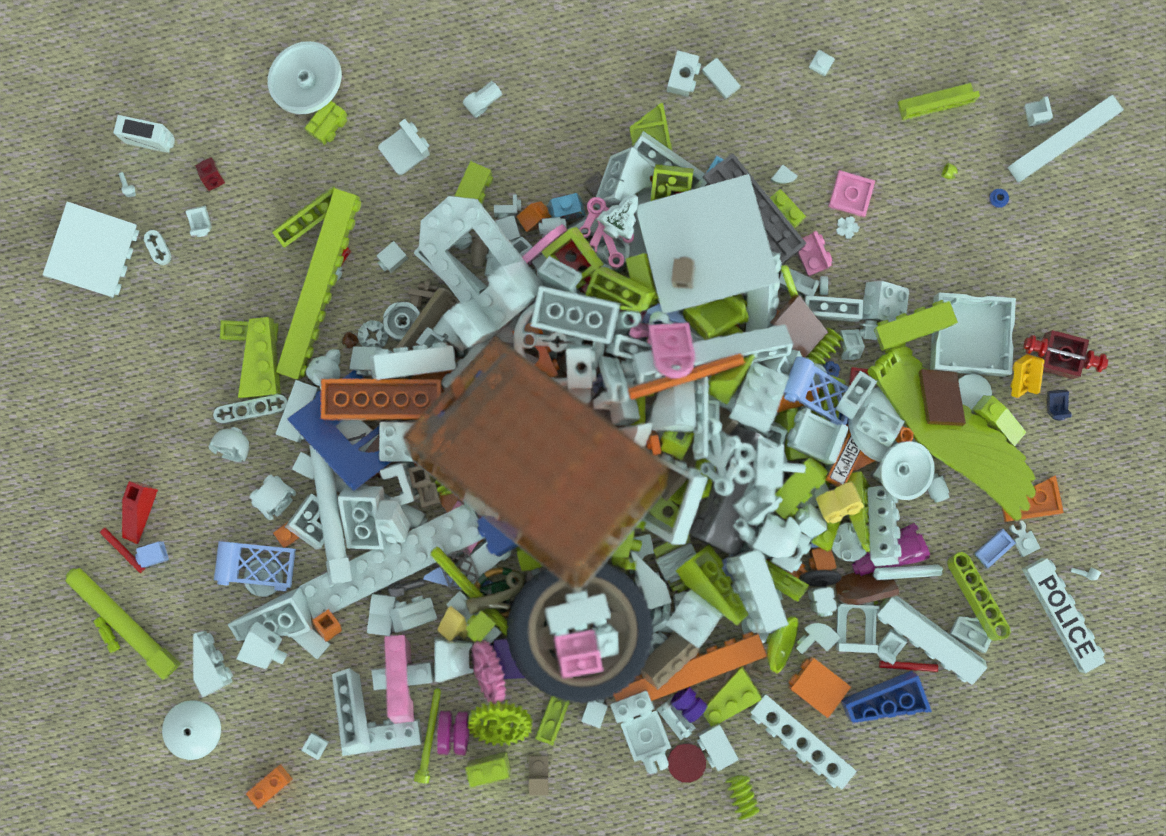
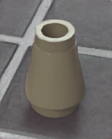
M473 239V243H470L472 266L483 267L489 248L483 240Z

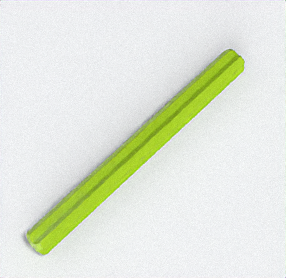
M439 547L431 550L430 555L470 598L484 596ZM496 608L485 609L484 611L497 622L496 627L504 635H507V620Z

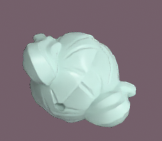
M338 349L329 350L326 356L313 358L309 363L306 375L320 389L321 379L340 378V368L338 366L341 362L340 351Z

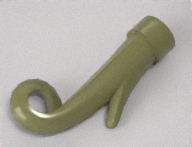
M517 571L508 574L506 581L510 589L465 600L469 614L472 615L481 610L491 608L509 609L510 605L501 602L512 598L522 590L525 582L523 575ZM513 577H517V585L512 583Z

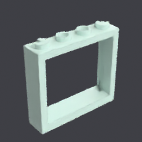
M645 448L646 455H653L651 450ZM661 453L653 455V459H646L645 463L637 464L650 473L655 459L690 479L674 529L648 513L641 521L646 522V529L669 543L685 544L708 478L701 475L700 470L688 468L687 463L674 460V456Z

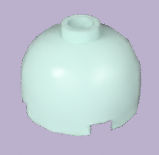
M235 427L218 431L208 446L213 453L217 454L218 451L223 454L222 458L234 462L245 461L249 453L248 439L242 434V430Z

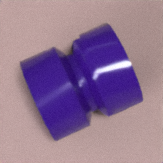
M690 686L679 690L670 701L678 711L682 710V716L689 723L697 720L707 709V704L700 697H696L695 691Z

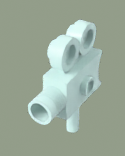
M742 443L738 448L734 449V457L741 456V451H745L746 457L743 458L744 466L737 469L733 478L740 484H746L753 479V486L759 487V503H775V488L782 487L783 471L805 472V465L783 463L784 445H779L777 448H769L763 446L762 443H757L753 448L750 444ZM752 460H753V468H752L749 464H747V463L751 462ZM741 470L745 472L744 478L739 474Z

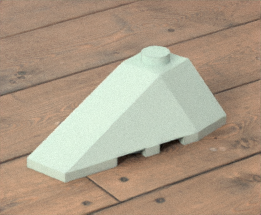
M694 380L658 392L652 409V430L692 432L695 427Z

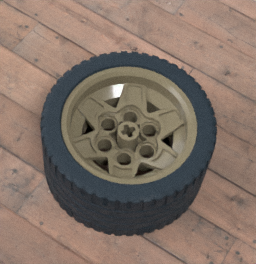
M604 564L589 583L582 588L580 592L586 591L587 598L605 594L611 616L609 619H606V624L612 625L617 631L619 654L601 658L603 671L562 678L559 662L548 650L556 649L554 642L555 633L550 634L549 626L544 628L543 626L546 618L545 609L566 604L565 596L576 592L548 569L540 571L530 581H527L519 594L516 595L507 621L509 650L516 667L525 676V679L548 695L575 703L601 701L614 696L615 693L618 694L623 688L628 687L629 683H632L636 679L635 677L640 674L641 668L645 666V661L649 657L648 653L651 651V642L653 641V627L651 624L653 622L652 617H650V608L648 609V603L644 600V595L639 591V587L633 583L634 581L628 578L625 573L620 572L619 569L611 567L609 564ZM594 623L588 624L587 629L583 631L592 630ZM575 628L567 630L568 634L576 633Z

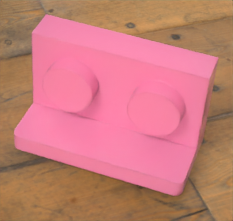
M814 231L812 234L803 237L807 244L798 252L807 276L809 277L829 269L832 257L823 246L825 242L822 235Z

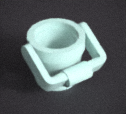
M670 603L650 610L653 632L671 633L673 630L666 625L674 614L671 612Z

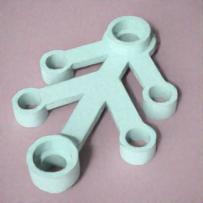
M711 418L708 419V435H711L714 454L710 451L711 448L708 444V457L705 458L710 462L701 465V472L715 482L714 487L718 494L727 496L733 491L732 479L737 469L744 466V459L741 456L732 457L731 465L726 473L725 466L734 448L740 446V439L737 436L729 437L722 453L719 431L722 427L721 422ZM714 466L717 467L718 474L714 471Z

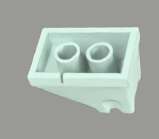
M633 147L610 156L596 197H600L606 202V207L619 205L622 199L630 194L636 195V193L643 189L651 188L650 176H653L654 168Z
M435 637V682H443V680L474 672L473 668H469V649L473 647V642L449 641L442 637Z

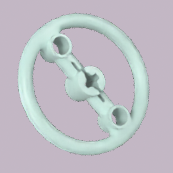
M535 301L527 307L517 321L513 338L516 358L523 370L539 383L553 387H567L568 377L552 378L538 372L527 360L524 348L545 346L559 352L566 349L567 345H584L585 338L569 336L559 332H554L551 335L526 332L524 328L530 317L534 314ZM528 334L534 337L533 345H528L525 341ZM560 336V340L575 341V343L565 342L558 346V343L552 340L557 339ZM593 340L591 350H595L596 361L592 362V370L597 368L599 365L598 359L600 356H603L605 347L603 342Z

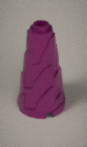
M911 523L900 529L898 545L901 547L902 555L899 557V564L875 566L871 560V552H866L861 559L855 560L851 564L855 574L863 576L873 573L876 568L901 567L929 559L930 553L922 534L916 533V530H919L917 525Z

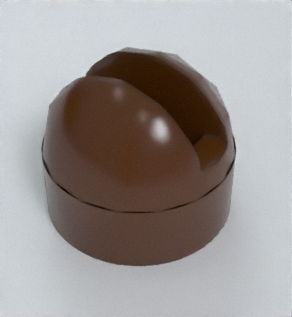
M346 332L342 338V345L345 344L347 349L355 347L359 342L357 336L351 332Z

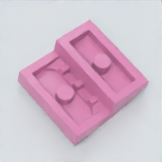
M594 630L554 636L562 678L603 671Z

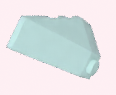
M300 587L269 601L228 624L237 641L246 639L256 621L278 636L296 637L312 629L310 609Z

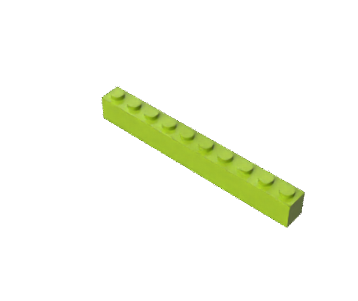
M334 188L276 373L297 380L306 376L308 359H311L314 353V340L318 339L320 322H323L326 316L324 309L331 300L332 293L330 291L338 278L336 272L343 263L344 257L342 253L348 247V235L355 226L354 216L361 207L360 197Z

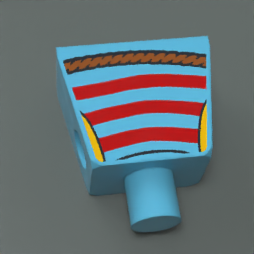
M577 193L553 198L547 205L551 218L560 217V219L565 218V221H570L586 216L582 198Z

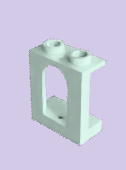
M874 601L860 605L837 603L836 633L841 637L836 643L837 651L878 653V645H876V615L879 606L874 605ZM852 608H861L865 613V643H846L847 613Z

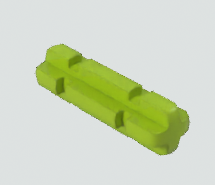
M101 616L96 618L93 622L96 628H99L98 632L104 643H107L108 651L110 653L116 652L120 649V645L117 641L115 642L116 638L109 625H106L107 622Z

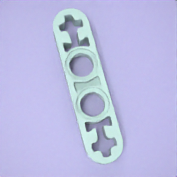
M277 394L217 407L213 416L217 422L226 424L280 413L285 410L288 399L283 395ZM278 398L284 401L280 409L278 406H271L272 411H270L268 400H270V403L278 402ZM259 402H264L266 409L261 413L257 412L256 405ZM240 406L246 407L247 413L245 416L237 414V409ZM221 410L226 413H233V415L225 416V420L218 417L221 414Z

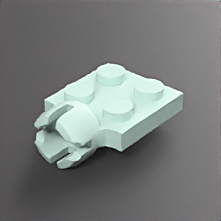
M657 710L646 716H640L630 722L621 724L634 762L641 760L649 774L657 773L654 763L656 760L661 771L668 767L665 751L671 748Z

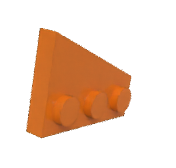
M1056 475L1034 486L1036 490L1035 496L1032 499L1026 496L1030 509L1028 511L1020 509L1022 514L1020 520L1064 513ZM1002 508V512H1003V516H1004V521H1005V522L1015 521V520Z

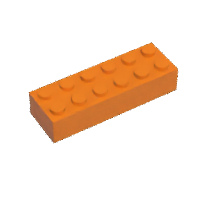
M321 379L322 420H429L433 414L438 416L441 413V379Z

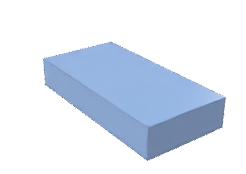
M1000 529L974 555L988 569L1016 542L1004 529Z

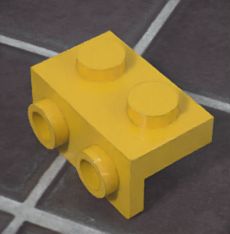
M1026 354L1015 361L1013 365L1014 376L1010 385L1012 397L1019 398L1026 392L1040 393L1044 359Z

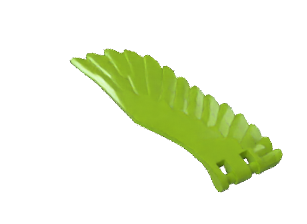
M906 343L887 349L885 354L876 360L875 366H871L867 372L871 378L877 381L876 384L900 418L905 421L906 427L912 430L913 438L916 442L923 445L936 458L960 472L987 492L1015 521L1020 520L1022 515L1020 509L1023 511L1030 509L1026 496L1032 499L1036 493L1031 483L1036 478L1033 471L1024 462L1026 456L1016 447L1006 442L1007 438L1000 431L988 427L985 419L972 414V410L964 404L965 425L927 424L919 371L926 368L922 367V363L912 356L913 351L905 347Z

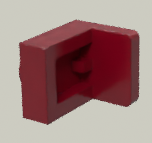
M212 157L195 165L200 180L208 191L225 184Z

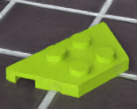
M660 103L629 127L632 147L644 131L672 151L664 104Z

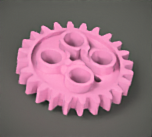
M486 640L476 642L472 645L471 651L473 654L471 656L478 686H481V692H484V697L487 698L488 702L491 701L494 704L497 703V700L503 702L506 696L504 692L506 691L504 686L506 683L503 680L504 674L502 666L499 665V658H496V652H493L489 642H486Z

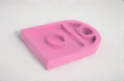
M564 224L548 233L522 257L528 266L532 265V261L543 254L542 250L568 231Z
M689 323L649 325V336L656 369L661 374L671 378H680L689 374L695 362ZM679 365L681 369L674 370L671 366Z

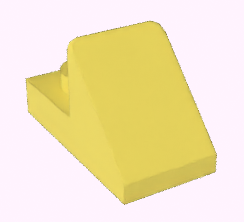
M450 606L438 627V632L449 641H452L458 635L465 639L468 636L465 617Z

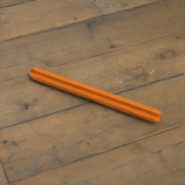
M738 353L694 367L689 374L680 378L666 376L628 388V394L630 399L639 398L743 365L744 359L742 354Z

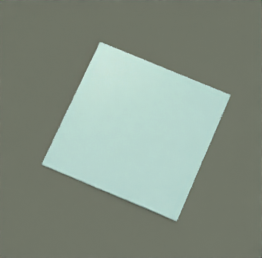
M749 174L637 205L636 211L663 314L780 283ZM689 257L691 260H694L696 267L693 289L673 288L671 279L674 258Z

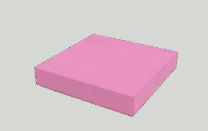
M839 170L828 207L865 217L875 180Z

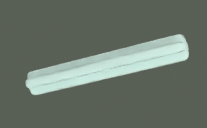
M940 565L876 568L874 570V578L885 580L941 576L943 568Z

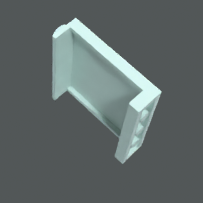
M67 202L43 276L114 298V295H119L122 286L118 284L120 276L124 277L126 274L127 266H124L126 258L130 259L133 248H130L132 240L136 241L139 230H136L137 225Z

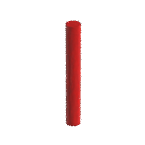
M103 528L100 531V534L140 574L146 569L137 563L136 558L107 528Z
M879 660V668L938 672V664L899 661L891 664Z

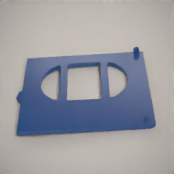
M353 370L342 379L365 378L362 375L356 374L357 371ZM320 390L316 393L315 399L295 412L287 420L350 489L355 491L392 462L380 461L379 451L370 453L359 451L361 447L380 434V425L356 444L352 445L336 428L344 420L321 419Z

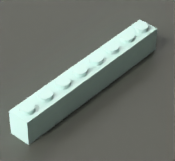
M785 325L772 326L761 330L755 329L751 332L735 333L730 336L716 337L705 341L699 340L693 343L695 354L694 367L741 353L743 358L754 355L753 362L788 356L791 353L793 342ZM652 351L633 354L632 368L638 385L666 377L656 369ZM679 365L671 366L674 370L681 369Z

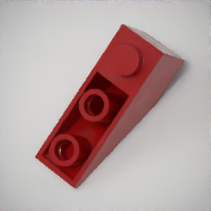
M128 482L122 498V538L139 544L158 489L144 483Z

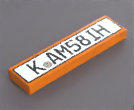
M850 432L839 452L836 463L833 464L825 479L837 487L847 483L862 453L855 444Z

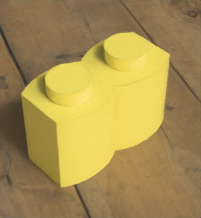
M852 482L845 483L816 498L823 518L827 523H837L845 515L857 514L864 507Z

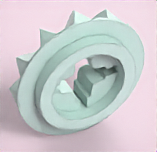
M370 320L362 324L358 330L357 338L363 347L382 348L388 341V333L381 322ZM368 329L372 332L378 331L376 334L378 341L373 338L368 339L370 336Z

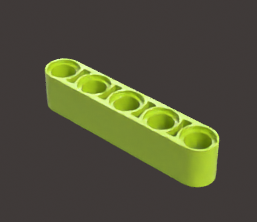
M959 552L949 557L947 561L948 568L989 639L999 641L1008 638L1011 629L968 554ZM956 558L961 560L962 566L957 565ZM966 575L971 577V584L966 581ZM976 592L981 595V601L976 598ZM986 610L991 612V618L986 616ZM996 627L1001 630L1000 636L996 633Z

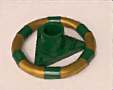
M506 567L490 569L476 580L474 586L484 596L510 589L506 579L482 585L494 575L508 576L509 573L515 570ZM517 577L512 578L513 584H515V581L518 582ZM510 599L501 603L509 604ZM499 608L503 611L499 613L504 618H508L509 611H511L512 608H510L509 610Z

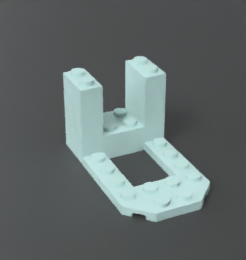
M448 196L421 220L419 249L461 302L448 311L444 318L467 348L492 339L520 316L527 307L537 301L539 287L544 285L478 199ZM472 229L476 231L502 265L487 278L491 285L481 294L447 251Z

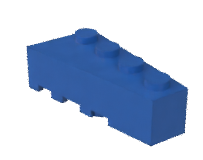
M913 671L889 679L841 700L845 714L852 723L878 720V718L884 717L892 718L905 714L913 715L919 712H932L919 676Z

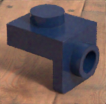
M1067 389L1047 391V413L1054 420L1061 421L1065 420V418H1071L1072 413L1068 410L1069 391Z

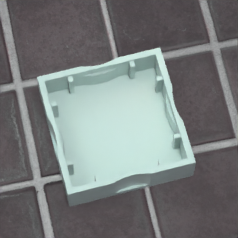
M953 293L936 294L933 303L943 300L944 303L950 301L958 323L932 333L930 370L1003 377L1011 375L1013 365L1012 332L1015 325L1016 298L973 297L966 294Z

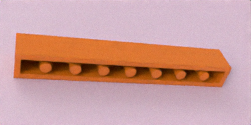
M750 631L743 634V638L739 640L732 638L724 641L725 645L717 648V645L706 648L705 653L700 655L697 653L694 658L686 663L680 671L674 674L659 689H656L643 678L642 674H639L632 683H629L628 687L623 688L618 694L615 693L614 697L617 702L647 691L651 701L767 657L759 634Z

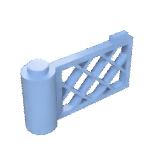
M796 357L783 392L784 398L790 402L797 400L837 426L841 424L846 426L848 417L842 414L841 420L837 418L835 413L837 407H833L831 397L837 395L838 402H840L842 399L841 393L846 392L849 387L815 367L811 360L804 357ZM814 374L819 375L821 384H814ZM828 383L833 384L836 393L829 394ZM822 386L825 397L819 399L816 388ZM809 390H811L814 398L812 402L805 399ZM825 399L829 408L826 411L822 409L820 401Z
M218 541L214 580L217 581L218 585H229V582L275 586L274 590L287 591V588H291L296 549ZM242 548H249L253 553L246 561L241 556ZM263 550H268L273 557L264 563L258 554ZM282 552H290L289 561L283 565L277 556ZM256 557L262 566L253 572L247 563ZM275 559L281 568L272 573L266 565ZM245 566L251 575L246 579L238 578L239 570ZM263 568L270 575L265 581H261L256 575ZM284 570L287 574V583H280L275 575Z

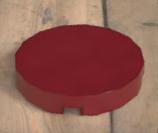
M692 743L679 744L668 755V769L676 780L682 783H691L697 781L703 775L706 769V758L698 746Z

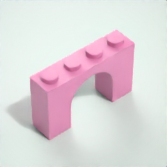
M405 635L385 637L388 718L395 724L414 722V703L410 699L407 680V664L412 663L411 644Z

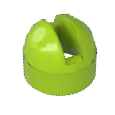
M947 163L941 176L950 180L956 177L954 173L958 174V169L953 164Z

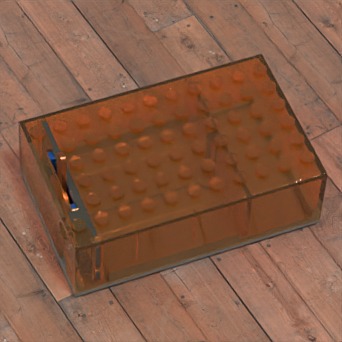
M497 336L491 339L402 437L412 461L577 594L589 583L661 498V495L668 486L669 467Z

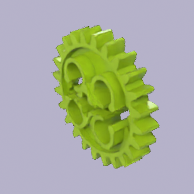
M497 700V703L494 704L489 701V705L482 703V708L476 706L475 710H471L468 728L469 733L473 734V738L478 737L479 742L485 740V744L492 742L493 746L496 743H499L500 746H503L504 743L511 746V742L518 744V740L524 741V737L529 736L532 728L531 714H527V709L522 710V706L515 707V703L508 705V701H505L504 704H501Z

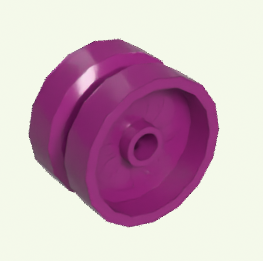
M440 711L437 734L438 755H448L453 743L455 755L466 756L470 735L468 728L469 712L458 711L455 716V723H453L451 711Z

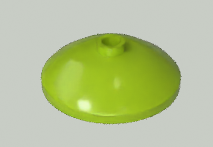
M794 616L786 618L788 625L774 630L767 636V659L769 667L774 673H779L784 668L792 653L798 633V619Z

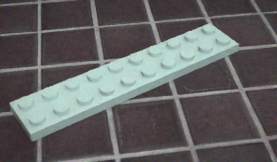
M465 503L407 532L408 535L405 542H387L384 550L373 549L349 561L352 577L350 582L329 585L328 573H325L299 586L305 595L313 619L327 609L333 614L436 563L430 555L431 550L435 547H439L447 556H450L484 539L485 537H482L477 529L479 526L477 523L479 519L477 512Z

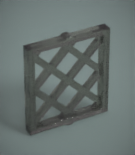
M468 546L446 554L448 557H452V562L454 558L461 560L458 568L466 573V577L468 574L475 577L470 580L471 582H475L480 578ZM459 552H465L462 558L456 556ZM467 553L470 558V561L465 559ZM463 562L470 564L468 570L461 568ZM472 566L476 574L470 572ZM441 567L450 591L459 588L458 585L453 586L454 580L450 584L447 577L449 575Z

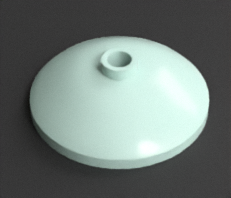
M905 441L894 445L887 451L880 466V478L883 487L890 495L902 500H911L921 496L929 488L934 477V461L930 452L923 445L916 442Z
M196 700L185 701L176 705L168 712L163 722L162 736L165 745L174 755L186 760H195L208 755L216 747L221 736V723L217 713L208 704ZM186 728L191 730L190 735L186 734Z

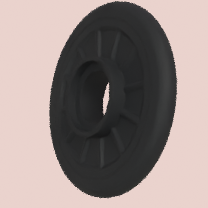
M814 570L803 573L798 579L809 586L819 587L835 584L841 580L842 576L840 573L832 570Z

